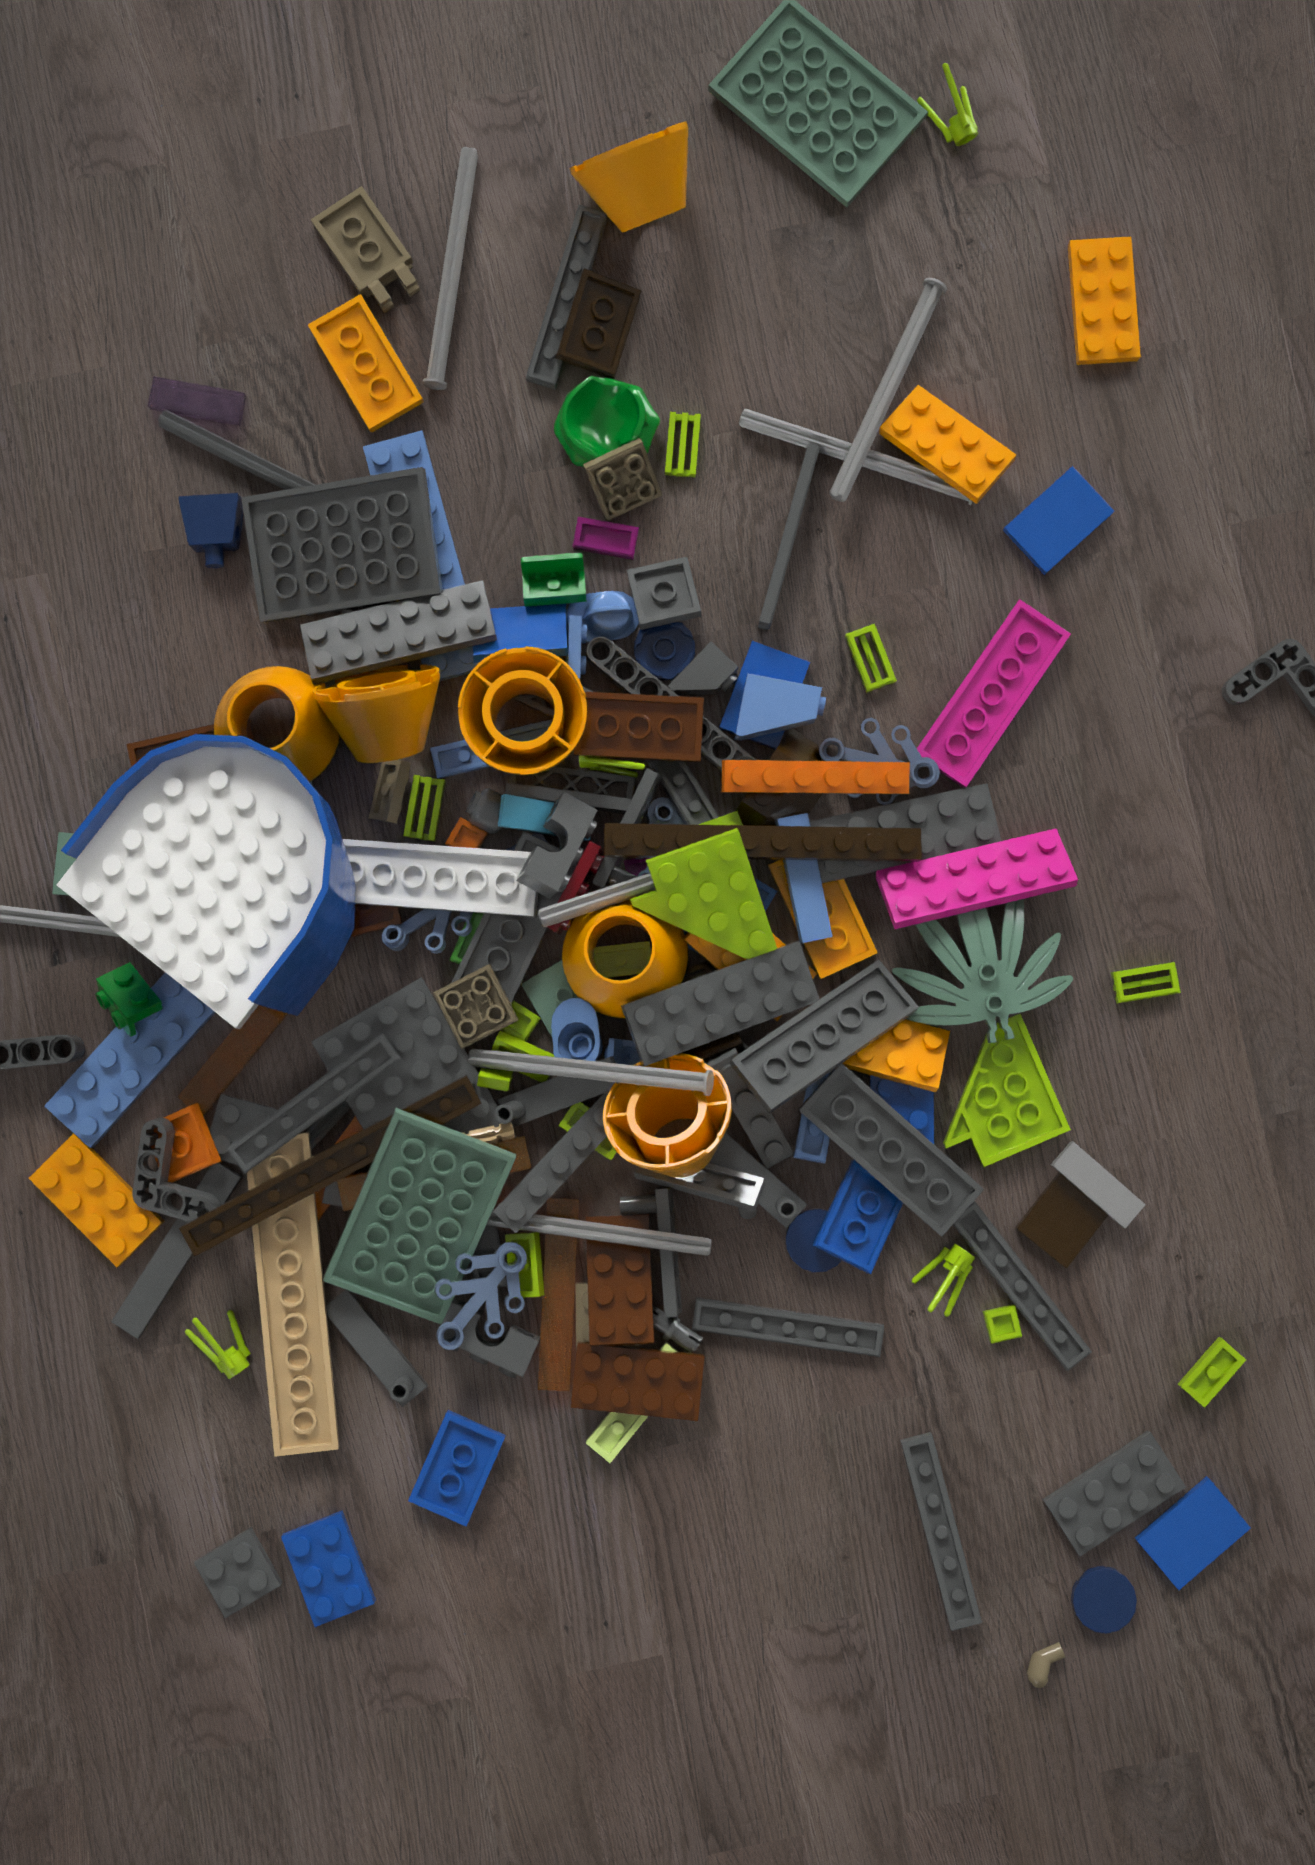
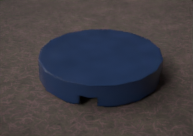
M681 622L640 629L634 641V656L636 661L658 680H672L694 659L695 642L691 631Z
M807 1209L801 1212L788 1226L785 1236L786 1249L792 1261L802 1269L811 1272H826L836 1267L842 1261L812 1246L827 1215V1210Z
M1106 1566L1089 1568L1082 1573L1083 1575L1078 1581L1076 1580L1072 1587L1071 1602L1075 1614L1083 1625L1094 1632L1106 1634L1119 1631L1126 1626L1135 1613L1137 1603L1134 1587L1127 1577L1118 1570Z

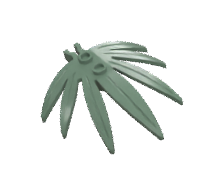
M1024 899L1005 904L1001 932L1000 961L997 957L995 938L986 908L957 914L962 939L971 967L967 965L957 945L937 920L915 924L927 945L950 973L963 984V988L959 989L953 984L925 972L906 968H893L892 973L916 990L934 998L955 1003V1006H919L918 1010L908 1017L907 1020L930 1025H962L984 1020L988 1027V1043L997 1042L995 1037L997 1030L995 1018L997 1017L999 1028L1005 1033V1039H1012L1014 1034L1011 1027L1008 1026L1009 1014L1025 1012L1046 1004L1061 994L1073 981L1071 975L1058 976L1047 979L1028 990V987L1041 976L1053 959L1060 942V933H1055L1042 943L1027 960L1019 975L1014 977L1013 973L1019 958L1023 939Z

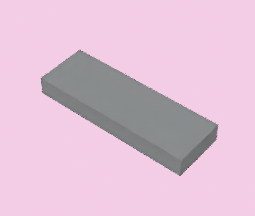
M1073 1141L1065 1147L1051 1164L1122 1228H1126L1146 1205Z

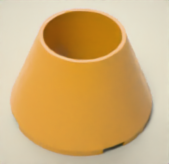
M687 121L672 125L657 133L648 134L585 160L578 166L575 165L569 168L575 180L622 233L686 208L689 130Z
M529 646L507 650L505 648L484 658L467 676L459 695L458 716L465 741L477 757L497 770L510 774L526 775L548 770L570 755L579 743L585 729L587 702L578 676L564 660L555 654ZM523 694L539 696L546 700L555 710L553 721L544 734L534 740L521 742L506 738L496 729L497 715L508 700Z
M421 664V670H408L407 665L389 666L336 679L335 685L327 688L325 683H321L313 689V694L358 762L379 763L398 760L420 753L425 748L441 676L437 666Z
M265 667L254 670L238 679L222 697L214 719V735L247 737L246 728L249 716L259 704L275 698L291 701L295 711L293 729L281 744L270 749L286 756L309 782L318 777L329 765L336 752L340 736L314 698L313 689L319 684L314 685L310 675L289 667Z
M629 899L574 918L563 943L562 962L564 973L576 996L589 1002L596 1012L610 1017L625 1018L621 1005L682 983L688 963L687 943L683 940L685 935L681 928L633 907ZM618 925L637 926L650 936L652 942V954L646 968L637 976L621 981L611 980L600 975L594 962V948L599 938L607 930Z
M679 1053L644 1067L701 1073L712 1070L714 1085L710 1096H705L704 1092L627 1083L617 1084L615 1082L607 1095L603 1109L604 1129L615 1151L622 1158L638 1167L670 1177L693 1175L710 1162L728 1128L732 1113L730 1092L718 1070L715 1071L712 1067L705 1064L703 1059ZM638 1062L634 1066H642V1064ZM677 1119L694 1120L687 1130L676 1136L668 1138L654 1137L661 1127Z

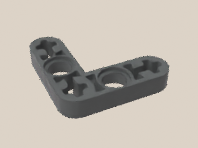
M1285 639L1228 679L1223 684L1222 696L1229 704L1240 705L1283 675L1310 713L1315 716V695L1312 697L1309 695L1310 692L1315 690V662L1297 640ZM1291 648L1294 652L1291 655V659L1287 658L1277 665L1274 660L1285 652L1284 649L1288 650ZM1258 664H1264L1269 667L1270 677L1268 680H1261L1256 676L1255 668ZM1301 671H1308L1313 675L1314 682L1311 687H1304L1300 684L1299 674ZM1248 679L1251 685L1242 690V696L1240 694L1234 696L1231 692L1235 688L1234 685L1238 686Z
M159 1117L150 1120L143 1125L140 1136L132 1191L133 1200L137 1206L189 1222L205 1214L204 1209L199 1207L192 1208V1205L199 1206L205 1203V1208L209 1211L220 1206L219 1199L211 1193L168 1182L175 1129L173 1124L166 1118ZM158 1127V1132L162 1133L161 1138H158V1134L154 1132V1128ZM150 1155L155 1156L159 1161V1169L157 1171L151 1170L148 1165ZM146 1188H149V1193L153 1194V1198L149 1199V1194L145 1193ZM173 1193L181 1196L183 1200L181 1209H177L172 1205L171 1196Z

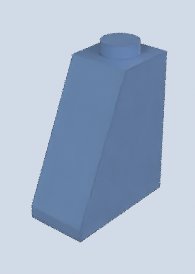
M747 673L734 740L742 741L813 724L817 715L822 716L824 712L826 697H821L822 687Z

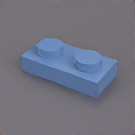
M569 615L567 618L568 656H565V662L580 679V674L585 675L586 656H581V643L586 644L587 625L582 624V616Z

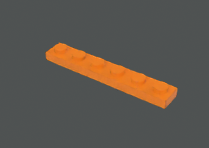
M722 760V792L909 794L910 762Z

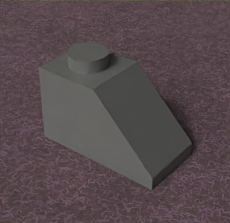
M710 642L668 685V688L678 696L716 695L721 689L726 692L738 679L735 676L738 666L713 642Z

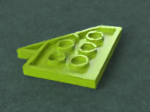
M737 828L646 860L656 890L631 898L630 901L633 907L747 960L777 949Z
M1021 1014L1008 1018V1026L1011 1027L1014 1038L1005 1039V1033L999 1028L998 1022L996 1023L997 1030L995 1032L997 1042L988 1043L986 1033L943 1142L944 1147L949 1148L970 1139L982 1167L1071 1130Z

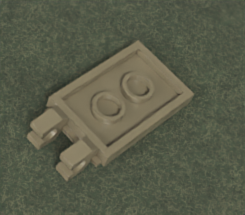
M362 186L311 219L313 226L362 296L365 295L367 298L372 295L384 314L395 307L384 287L397 278L410 297L420 291L416 279L410 272L413 268L411 256Z

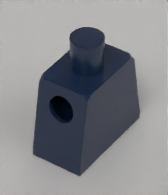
M238 493L179 496V504L189 546L195 552H205V567H224V551H236L240 546L244 515L241 496Z

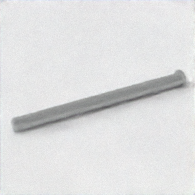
M469 147L461 149L427 378H424L422 381L425 387L434 390H445L447 388L444 378L478 159L477 150Z
M926 278L923 282V292L829 492L832 499L836 501H846L940 296L944 295L947 291L946 285L938 279Z
M749 409L743 410L739 420V425L743 428L807 448L808 443L819 445V453L845 460L852 443ZM871 449L862 467L968 501L970 506L972 504L970 499L925 467Z
M648 873L541 908L538 916L542 926L547 927L656 889L651 875Z
M0 905V922L121 937L97 917Z
M471 1049L468 1059L470 1065L480 1068L704 1092L705 1096L711 1095L714 1085L712 1070L701 1073L483 1049Z
M492 1211L486 1225L509 1228ZM534 1214L520 1229L705 1256L710 1254L712 1246L711 1239L705 1237Z

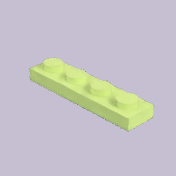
M667 1342L660 1348V1350L678 1352ZM609 1412L588 1437L586 1444L611 1463L648 1416Z

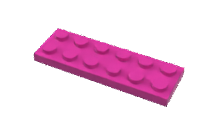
M1019 599L917 747L921 757L933 759L942 774L961 787L966 788L1071 633Z
M1057 829L876 871V880L894 929L1075 887L1078 882L1077 875Z

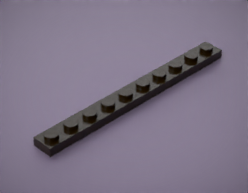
M604 824V857L653 858L737 828L748 859L919 862L922 860L921 828Z
M465 1075L401 1110L443 1125L482 1104L468 1076ZM393 1114L181 1226L179 1230L194 1257L373 1162Z

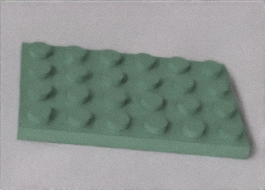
M783 0L708 85V91L845 207H848L926 119L928 114L927 110L795 0Z
M396 1108L324 1274L323 1281L442 1324L455 1295L448 1300H442L435 1292V1285L441 1279H449L451 1282L462 1281L464 1274L457 1270L455 1260L463 1253L473 1256L514 1164L516 1154ZM468 1258L461 1260L460 1268L467 1269L471 1260ZM443 1284L439 1288V1292L442 1295L448 1294L451 1290V1286L448 1284Z

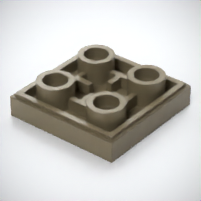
M640 438L583 464L606 521L662 496L644 444Z
M491 964L433 992L461 1049L519 1020Z

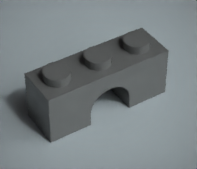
M563 792L555 801L543 825L544 828L557 836L560 843L559 851L549 852L537 846L529 854L516 881L549 899L558 891L562 893L571 878L567 874L571 864L575 866L583 854L584 849L580 845L584 837L588 839L596 827L597 822L593 818L597 809Z
M454 1298L442 1324L452 1322L466 1302ZM479 1309L462 1330L464 1335L462 1344L453 1351H458L459 1348L471 1353L469 1357L478 1363L487 1365L489 1361L500 1366L498 1370L504 1375L516 1378L517 1375L523 1377L541 1337L512 1324L504 1339L497 1342L488 1341L479 1332L478 1324L483 1310ZM448 1329L444 1332L443 1337L447 1340L452 1339L455 1331Z

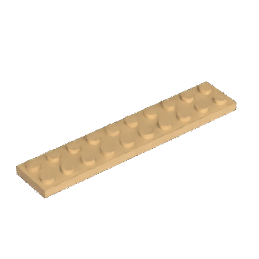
M301 1132L248 1171V1190L312 1157L309 1132ZM313 1193L252 1226L274 1457L338 1450L340 1446L316 1196Z

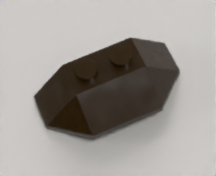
M793 728L790 729L769 759L772 761H822L818 744ZM747 792L736 811L743 825L776 826L775 819L804 813L809 815L823 793Z

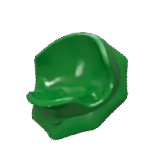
M590 376L567 394L555 420L554 433L572 463L576 466L584 467L583 464L638 438L643 442L648 454L653 436L659 426L660 418L641 387L615 379Z

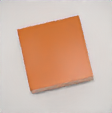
M460 817L445 844L451 847L480 848L488 833Z

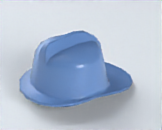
M620 591L586 594L587 602L570 603L567 609V618L569 615L582 616V624L587 625L586 642H590L593 638L599 636L606 637L609 640L626 638L635 631L639 623L633 598Z
M570 998L563 1001L555 1009L552 1016L551 1029L554 1057L597 1061L602 1053L603 1043L595 1009L589 1002L581 998Z

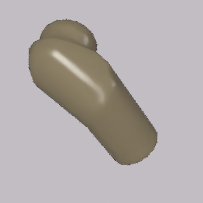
M1059 1642L1032 1654L1027 1676L1034 1687L1043 1688L1046 1686L1050 1665L1066 1658Z

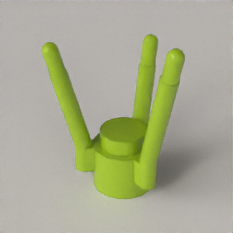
M943 63L942 68L946 76L945 78L958 114L949 119L950 126L947 127L922 97H919L917 102L928 111L927 115L941 130L947 143L954 140L956 146H962L977 137L978 128L973 118L966 87L962 86L960 88L961 102L948 63Z
M579 756L580 768H590V770L605 771L637 778V772L623 768L645 769L643 763L608 759L606 757Z
M955 1243L950 1250L944 1246L940 1254L912 1278V1283L916 1284L945 1260L943 1267L949 1271V1274L927 1310L928 1312L934 1311L953 1279L957 1276L959 1278L944 1312L946 1317L950 1316L966 1277L973 1268L971 1263L975 1259L974 1256Z
M229 1310L227 1315L238 1345L237 1350L232 1345L223 1351L199 1319L193 1318V1324L215 1353L190 1329H186L185 1334L217 1366L221 1373H225L228 1379H231L250 1365L246 1357L251 1353L244 1343L232 1310Z

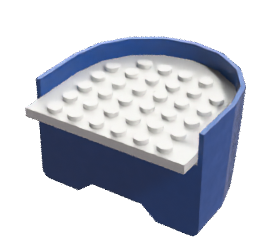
M195 734L149 751L110 786L61 849L62 852L76 858V860L57 883V886L236 1029H241L258 1005L298 1016L337 966L354 930L355 879L336 818L330 805L286 756L244 736Z

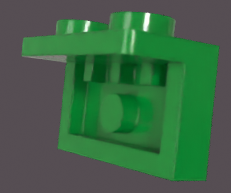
M582 553L536 555L521 558L525 607L587 602Z
M130 962L96 978L98 992L95 993L99 1005L104 1010L107 1008L110 1010L116 1027L119 1030L124 1028L130 1037L137 1034L134 1023L163 1009L159 997Z

